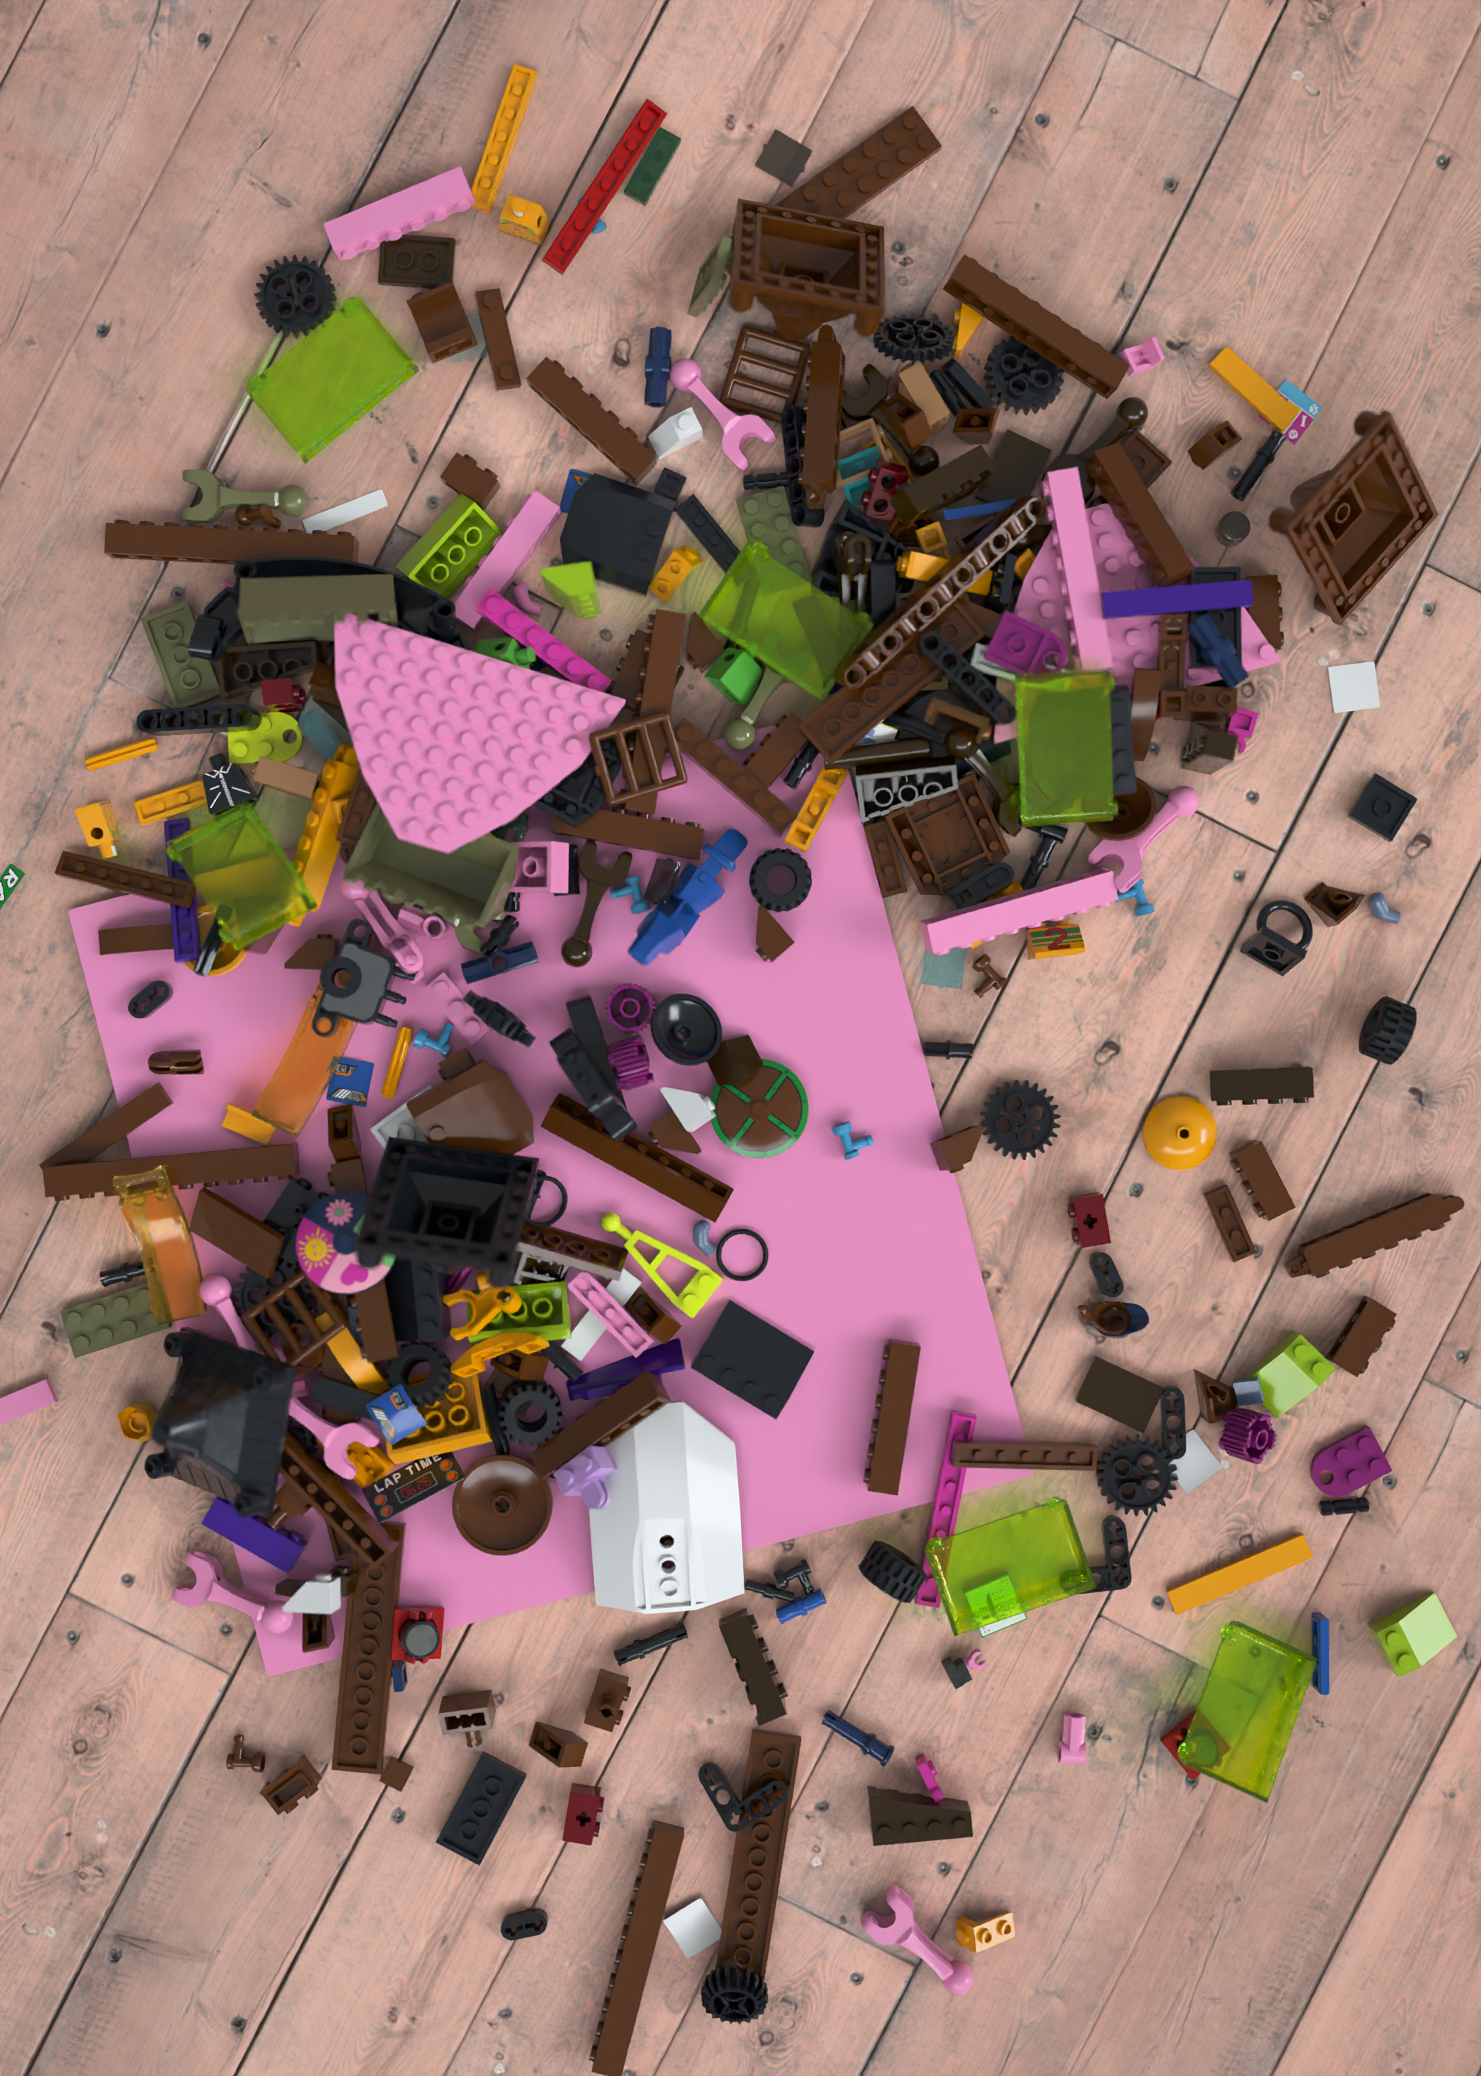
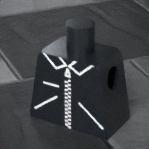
M216 754L209 758L213 771L203 774L202 778L211 815L217 817L260 801L240 765L236 763L227 765L223 754Z

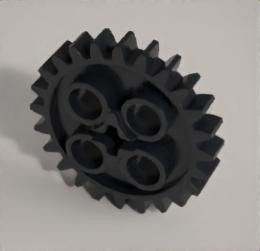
M296 255L293 256L292 262H289L286 256L283 257V264L274 260L276 267L272 269L266 266L269 274H260L264 282L256 283L257 288L261 291L254 293L256 299L259 300L256 303V307L258 310H262L259 313L262 319H266L268 327L274 325L273 329L277 334L283 329L285 337H288L290 332H292L294 337L298 339L299 332H303L307 338L308 330L310 329L317 334L316 326L320 325L325 328L323 319H332L328 310H336L334 304L331 303L336 301L337 297L332 293L336 288L334 284L330 283L332 281L330 275H325L326 270L323 266L318 268L315 260L309 264L306 256L302 258L301 262H299ZM290 276H293L294 287L298 292L297 299L303 314L301 318L299 317L297 305L294 302L295 296L290 285ZM302 279H310L307 285H299ZM281 284H285V285H286V287H285V289H284L283 291H281V292H277V291H276V288H277L279 285H281ZM316 302V306L313 309H306L308 303ZM292 308V312L289 315H282L284 309Z
M903 314L902 318L893 316L892 320L885 318L884 322H880L877 333L873 335L874 348H878V353H884V357L893 356V361L902 359V363L909 360L912 364H915L916 361L925 364L926 360L935 363V358L943 360V356L948 357L949 352L953 350L955 336L953 335V330H949V326H942V321L935 323L934 318L928 320L925 319V316L916 318L914 314L911 317Z
M1010 336L1008 342L1002 339L999 346L995 345L992 353L987 357L988 362H986L984 370L988 372L985 373L983 379L989 380L985 388L993 389L990 398L998 396L997 405H1001L1003 402L1006 403L1005 411H1008L1010 407H1014V413L1017 415L1019 410L1023 409L1026 416L1031 408L1034 414H1037L1040 407L1045 410L1049 405L1048 403L1052 404L1056 399L1055 396H1058L1061 391L1059 387H1061L1064 380L1060 377L1064 371L1058 369L1056 365L1019 340L1016 341L1013 336ZM1026 357H1032L1036 363L1028 361ZM1004 364L1011 365L1013 369H1007ZM1035 380L1042 381L1044 386L1038 385ZM1012 386L1018 387L1021 392H1015Z
M471 990L463 998V1001L474 1009L472 1012L501 1036L518 1041L528 1048L536 1039L532 1033L525 1029L526 1025L517 1019L516 1015L497 1001L494 1002L486 996L481 997Z
M1014 1080L1013 1087L1008 1082H1004L1005 1090L995 1087L997 1095L988 1094L992 1100L991 1103L983 1102V1105L988 1109L987 1111L980 1112L982 1116L986 1117V1120L979 1122V1124L987 1126L982 1135H990L991 1137L986 1141L987 1144L995 1142L994 1151L1003 1148L1002 1156L1004 1157L1011 1152V1158L1014 1160L1018 1153H1020L1022 1160H1026L1027 1153L1035 1158V1150L1038 1149L1041 1153H1044L1045 1150L1042 1145L1052 1146L1049 1137L1058 1136L1053 1132V1128H1060V1125L1054 1123V1119L1060 1118L1061 1115L1054 1114L1053 1111L1059 1106L1050 1104L1054 1098L1053 1096H1044L1047 1091L1046 1088L1037 1091L1038 1083H1034L1029 1088L1028 1080H1024L1022 1086H1020L1018 1080ZM1013 1096H1016L1020 1101V1105L1016 1110H1011L1008 1107V1100ZM1034 1107H1039L1042 1110V1117L1034 1121L1030 1115L1031 1110ZM1000 1110H1006L1017 1116H1021L1023 1113L1022 1118L1040 1126V1130L1021 1123L1017 1126L1016 1120L1001 1114ZM1002 1119L1008 1120L1010 1124L1008 1131L1005 1133H1001L997 1127ZM1025 1129H1029L1032 1133V1139L1028 1143H1023L1020 1139V1134Z
M279 1256L274 1272L281 1279L278 1286L272 1284L270 1278H265L247 1266L246 1270L249 1274L241 1273L239 1277L243 1282H236L234 1284L240 1291L232 1293V1296L239 1298V1301L233 1304V1306L241 1308L237 1315H243V1313L258 1303L251 1297L253 1289L260 1291L262 1300L298 1273L299 1263L289 1266V1262L286 1260L281 1263ZM304 1280L294 1287V1290L307 1310L311 1312L313 1308L308 1303L315 1300L309 1296L312 1289L307 1287L308 1283ZM286 1295L274 1303L288 1325L302 1320L292 1304L287 1301ZM266 1309L254 1318L263 1333L267 1331L268 1338L273 1337L275 1331L278 1334L279 1330L273 1320L268 1317Z
M1136 1434L1135 1441H1131L1130 1437L1126 1435V1443L1116 1439L1117 1447L1115 1448L1109 1444L1108 1449L1110 1453H1101L1105 1461L1097 1462L1098 1467L1103 1469L1096 1471V1476L1102 1478L1097 1481L1098 1487H1104L1101 1490V1495H1109L1106 1499L1108 1504L1115 1501L1116 1511L1123 1506L1125 1515L1129 1513L1130 1509L1134 1510L1136 1517L1139 1514V1510H1143L1146 1516H1148V1508L1158 1512L1157 1504L1159 1503L1165 1507L1164 1498H1173L1169 1490L1177 1489L1176 1484L1171 1482L1178 1480V1475L1172 1473L1177 1470L1176 1464H1170L1174 1460L1173 1456H1165L1168 1451L1166 1447L1158 1449V1440L1151 1445L1149 1436L1143 1442L1140 1441L1139 1434ZM1149 1456L1153 1461L1149 1465H1142L1140 1459ZM1118 1462H1126L1128 1464V1468L1123 1471L1117 1470L1115 1466ZM1154 1470H1159L1158 1473H1153ZM1134 1472H1139L1140 1479H1135ZM1116 1478H1123L1120 1481H1115ZM1150 1480H1155L1159 1484L1155 1489H1149L1146 1487V1483ZM1130 1485L1134 1488V1491L1131 1494H1124L1121 1492V1489L1124 1486Z

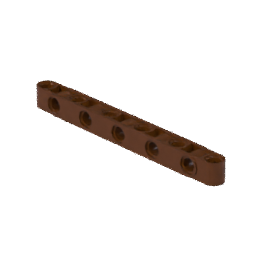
M1021 496L1010 507L1000 513L837 665L834 671L835 681L843 686L858 688L873 674L878 672L1043 518L1047 506L1045 500L1037 496ZM1032 503V510L1029 512V506ZM996 536L997 541L996 544L993 545V539ZM960 569L961 575L957 580L956 574L957 571ZM922 603H924L925 608L924 611L921 613L920 607ZM888 637V644L884 647V639ZM851 670L852 676L847 681V673Z

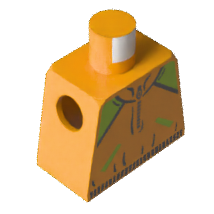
M508 194L500 215L498 231L543 246L551 223L542 206Z
M110 800L74 809L88 846L98 845L103 859L118 855L113 841L120 839L121 835Z

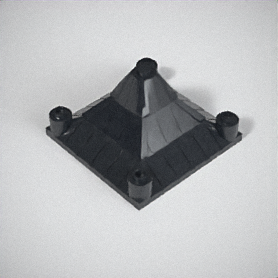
M389 1137L353 1245V1253H356L357 1264L363 1269L372 1270L381 1266L383 1256L389 1255L403 1259L410 1258L421 1261L428 1267L443 1274H454L465 1268L487 1270V1281L492 1287L506 1288L510 1286L514 1279V1263L531 1194L536 1189L539 1158Z
M182 1327L179 1332L167 1334L163 1344L164 1350L168 1356L178 1357L179 1360L177 1361L172 1395L155 1418L151 1431L153 1440L157 1444L164 1446L163 1452L151 1454L146 1458L145 1472L151 1479L171 1476L223 1499H227L233 1502L235 1512L240 1517H249L257 1514L263 1517L272 1516L296 1366L190 1327Z

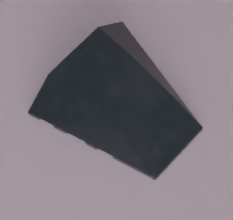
M846 499L828 527L812 570L810 593L839 598L836 576L838 571L835 565L834 549L835 538L843 531L863 534L869 538L871 543V560L892 559L896 566L898 556H902L903 552L910 550L902 543L895 541L883 528L880 529L870 521L871 518L864 513H860ZM845 538L842 542V546L844 549L847 538ZM860 541V550H862L863 543ZM895 571L896 593H910L915 581L897 577L898 571ZM851 581L850 600H855L853 581Z

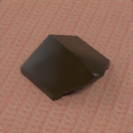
M749 1035L724 1040L720 1043L716 1054L707 1061L719 1086L738 1085L750 1079L759 1067L763 1066V1062Z
M522 1252L513 1282L517 1286L565 1281L569 1266L557 1265L553 1261L544 1258H534Z

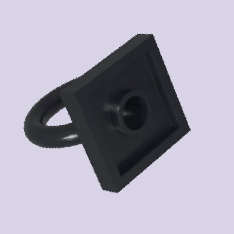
M1286 900L1270 902L1258 914L1256 921L1257 933L1244 943L1240 952L1279 975L1284 976L1300 963L1308 952L1306 949L1313 937L1311 920L1307 913L1295 903ZM1285 910L1294 914L1299 919L1303 935L1297 944L1267 927V918L1272 912Z

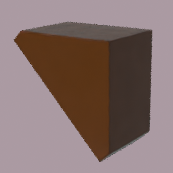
M303 1613V1653L329 1648L335 1639L331 1615Z

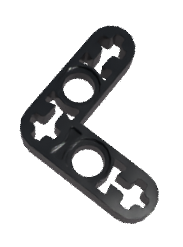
M1110 1515L1102 1522L1106 1566L1071 1569L1062 1572L1058 1582L1064 1593L1077 1595L1121 1590L1130 1585L1132 1575L1125 1523L1120 1517ZM1112 1522L1120 1526V1528L1116 1529V1537L1118 1539L1122 1538V1541L1114 1540L1112 1531L1108 1529V1527L1112 1526ZM1121 1546L1123 1548V1555L1117 1559L1110 1556L1111 1548ZM1111 1564L1120 1565V1571L1123 1575H1126V1577L1121 1579L1122 1582L1118 1583L1113 1578L1118 1573L1117 1567L1115 1565L1111 1566ZM1093 1573H1098L1102 1577L1100 1584L1097 1586H1092L1088 1582L1089 1576ZM1080 1575H1083L1085 1587H1082L1080 1582L1073 1583L1072 1588H1069L1064 1582L1068 1581V1577H1072L1074 1581L1081 1580Z
M707 1763L699 1770L698 1777L725 1826L732 1832L743 1830L784 1803L790 1795L788 1784L782 1780H775L740 1802L718 1764ZM706 1769H714L716 1771L714 1775L716 1783L722 1780L724 1785L718 1786L712 1791L710 1787L715 1784L712 1779L706 1780ZM774 1785L778 1788L783 1787L784 1791L781 1793L783 1798L780 1799L779 1796L771 1799L770 1802L773 1806L770 1807L768 1799L762 1793L766 1791L768 1796L775 1791ZM721 1789L726 1790L730 1795V1800L727 1804H721L717 1800V1793ZM755 1798L762 1800L764 1804V1809L761 1813H755L751 1810V1801ZM745 1805L748 1815L740 1820L741 1826L737 1824L732 1825L730 1821L733 1819L732 1813L734 1812L736 1816L745 1811L742 1808Z

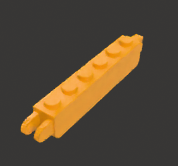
M344 743L340 744L333 760L327 759L322 769V777L314 793V801L306 817V825L298 841V849L290 865L287 882L282 889L280 901L286 903L283 922L300 927L308 910L315 912L320 908L341 845V841L336 840L340 826L337 824L331 801L351 795L359 770L356 768L359 760L354 746Z

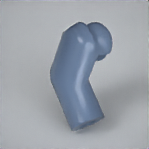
M1373 893L1369 900L1373 916L1377 919L1397 924L1400 919V912L1388 909L1383 893Z
M700 1220L693 1227V1243L709 1258L717 1248L707 1240V1231L711 1228L709 1222Z

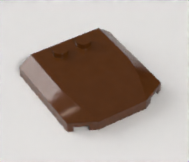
M975 773L957 779L958 789L928 800L924 799L915 802L914 805L906 808L905 806L898 808L884 816L920 895H946L952 888L994 864L1002 862L1005 856L1010 853Z
M484 1059L407 1102V1107L414 1121L430 1143L513 1155L534 1143L531 1111L508 1074L488 1064V1061Z

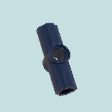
M665 327L650 328L649 352L645 360V405L655 408L666 406L668 380H670L672 332Z
M1207 614L1187 627L1201 647V654L1205 662L1211 668L1217 670L1230 690L1250 677L1236 657V651L1232 642L1225 635L1220 634Z
M531 941L497 951L492 959L483 956L461 963V968L466 983L471 984L537 963L539 960L534 944ZM498 956H503L506 960V965L501 970H497L493 963Z

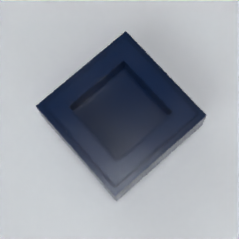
M396 1660L392 1666L394 1692L404 1691L408 1684L406 1661Z

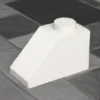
M692 407L668 418L648 436V439L658 459H661L702 439L703 431Z
M668 1087L660 1089L688 1132H694L716 1116L713 1112L715 1105L708 1096L704 1097L698 1093Z
M330 1573L316 1574L315 1578L307 1581L283 1606V1612L331 1614L340 1609V1577H331Z

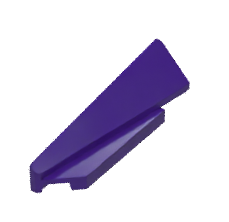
M676 1338L668 1341L666 1345L663 1343L647 1349L637 1358L632 1355L582 1374L573 1383L569 1379L566 1385L570 1401L582 1398L583 1400H591L613 1395L619 1387L628 1385L634 1380L635 1376L646 1371L658 1375L663 1383L662 1373L685 1369L686 1365L680 1339Z

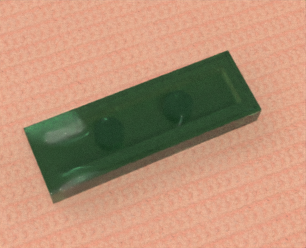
M659 127L624 189V195L646 206L681 144V138Z

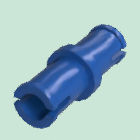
M818 1589L802 1598L798 1596L795 1598V1601L775 1610L781 1624H784L799 1615H808V1611L827 1604L823 1591Z

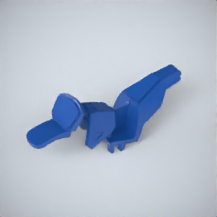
M729 829L714 846L709 843L704 844L701 849L709 857L700 869L689 862L683 867L675 882L672 893L670 892L643 919L636 929L637 937L627 950L633 959L647 966L660 953L668 955L677 946H680L700 917L698 913L710 907L724 895L725 890L714 881V878L722 868L729 872L735 870L736 863L734 861L748 844L747 839L741 833L734 829Z

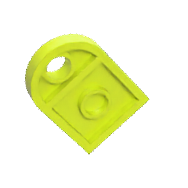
M249 713L244 715V723L248 721ZM260 713L262 720L256 730L228 732L229 764H254L256 761H259L260 756L282 763L292 760L303 747L304 733L302 727L293 717L286 713ZM293 730L297 733L296 741L291 744L286 743L284 739L285 734Z

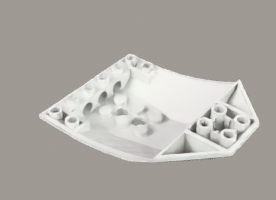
M683 1400L671 1401L606 1446L617 1468L606 1477L607 1481L604 1482L610 1496V1501L603 1509H589L596 1605L652 1614L697 1610L745 1593L735 1442ZM664 1535H670L674 1538V1542L669 1546L662 1545L659 1540ZM666 1560H671L675 1563L669 1569L662 1567L661 1564Z

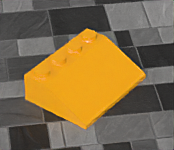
M431 1373L408 1378L409 1385H422L428 1380ZM478 1373L466 1378L457 1374H451L450 1376L454 1379L453 1384H448L447 1387L450 1391L448 1394L444 1392L441 1395L444 1398L442 1401L434 1400L435 1405L431 1407L425 1404L424 1408H418L415 1405V1408L427 1424L394 1444H391L386 1438L388 1457L395 1465L493 1442L480 1394L482 1386ZM390 1388L380 1393V1395H383L386 1392L390 1391Z

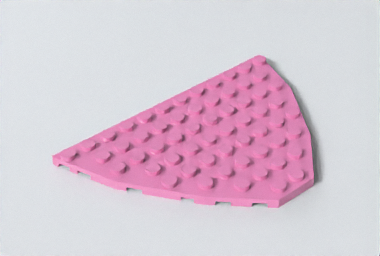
M1106 503L1085 509L1100 594L1102 592L1159 588L1157 583L1151 578L1145 563L1139 558L1133 543L1127 538L1121 523L1115 518L1110 505ZM1049 533L1022 582L1013 614L1053 632L1062 640L1066 649V661L1063 669L1073 671L1068 690L1126 684L1132 699L1131 686L1134 669H1157L1161 615L1105 619L1113 668L1108 672L1079 677L1078 670H1074L1072 664V655H1075L1073 645L1070 646L1068 641L1070 625L1069 620L1066 621L1063 614V606L1066 605L1065 597L1060 595L1059 581H1061L1060 571H1056L1054 557L1057 556L1056 547L1051 545ZM1188 555L1194 567H1202ZM1188 576L1185 580L1171 586L1189 585ZM1242 607L1243 667L1249 672L1279 663V657L1275 653L1273 646L1268 643L1246 609ZM1184 612V613H1172V614H1188L1187 627L1189 626V612ZM1187 628L1184 657V690H1186L1187 685L1201 686L1222 680L1216 669L1189 670V630ZM1049 654L1045 657L1044 662L1058 666L1059 659L1055 654ZM995 677V688L1015 706L1017 711L1016 718L1012 723L1003 726L994 724L993 743L998 744L1028 735V717L1030 712H1033L1038 699L1036 698L1039 693L1047 691ZM1004 707L999 708L998 717L1003 721L1007 720L1009 715L1007 709Z
M345 614V623H335L334 620L336 690L363 776L399 840L445 854H449L457 850V848L469 842L471 843L490 831L513 821L521 812L533 805L571 772L578 769L592 751L588 738L589 734L608 728L626 702L625 699L376 621L368 619L366 623H358L357 616L353 614Z

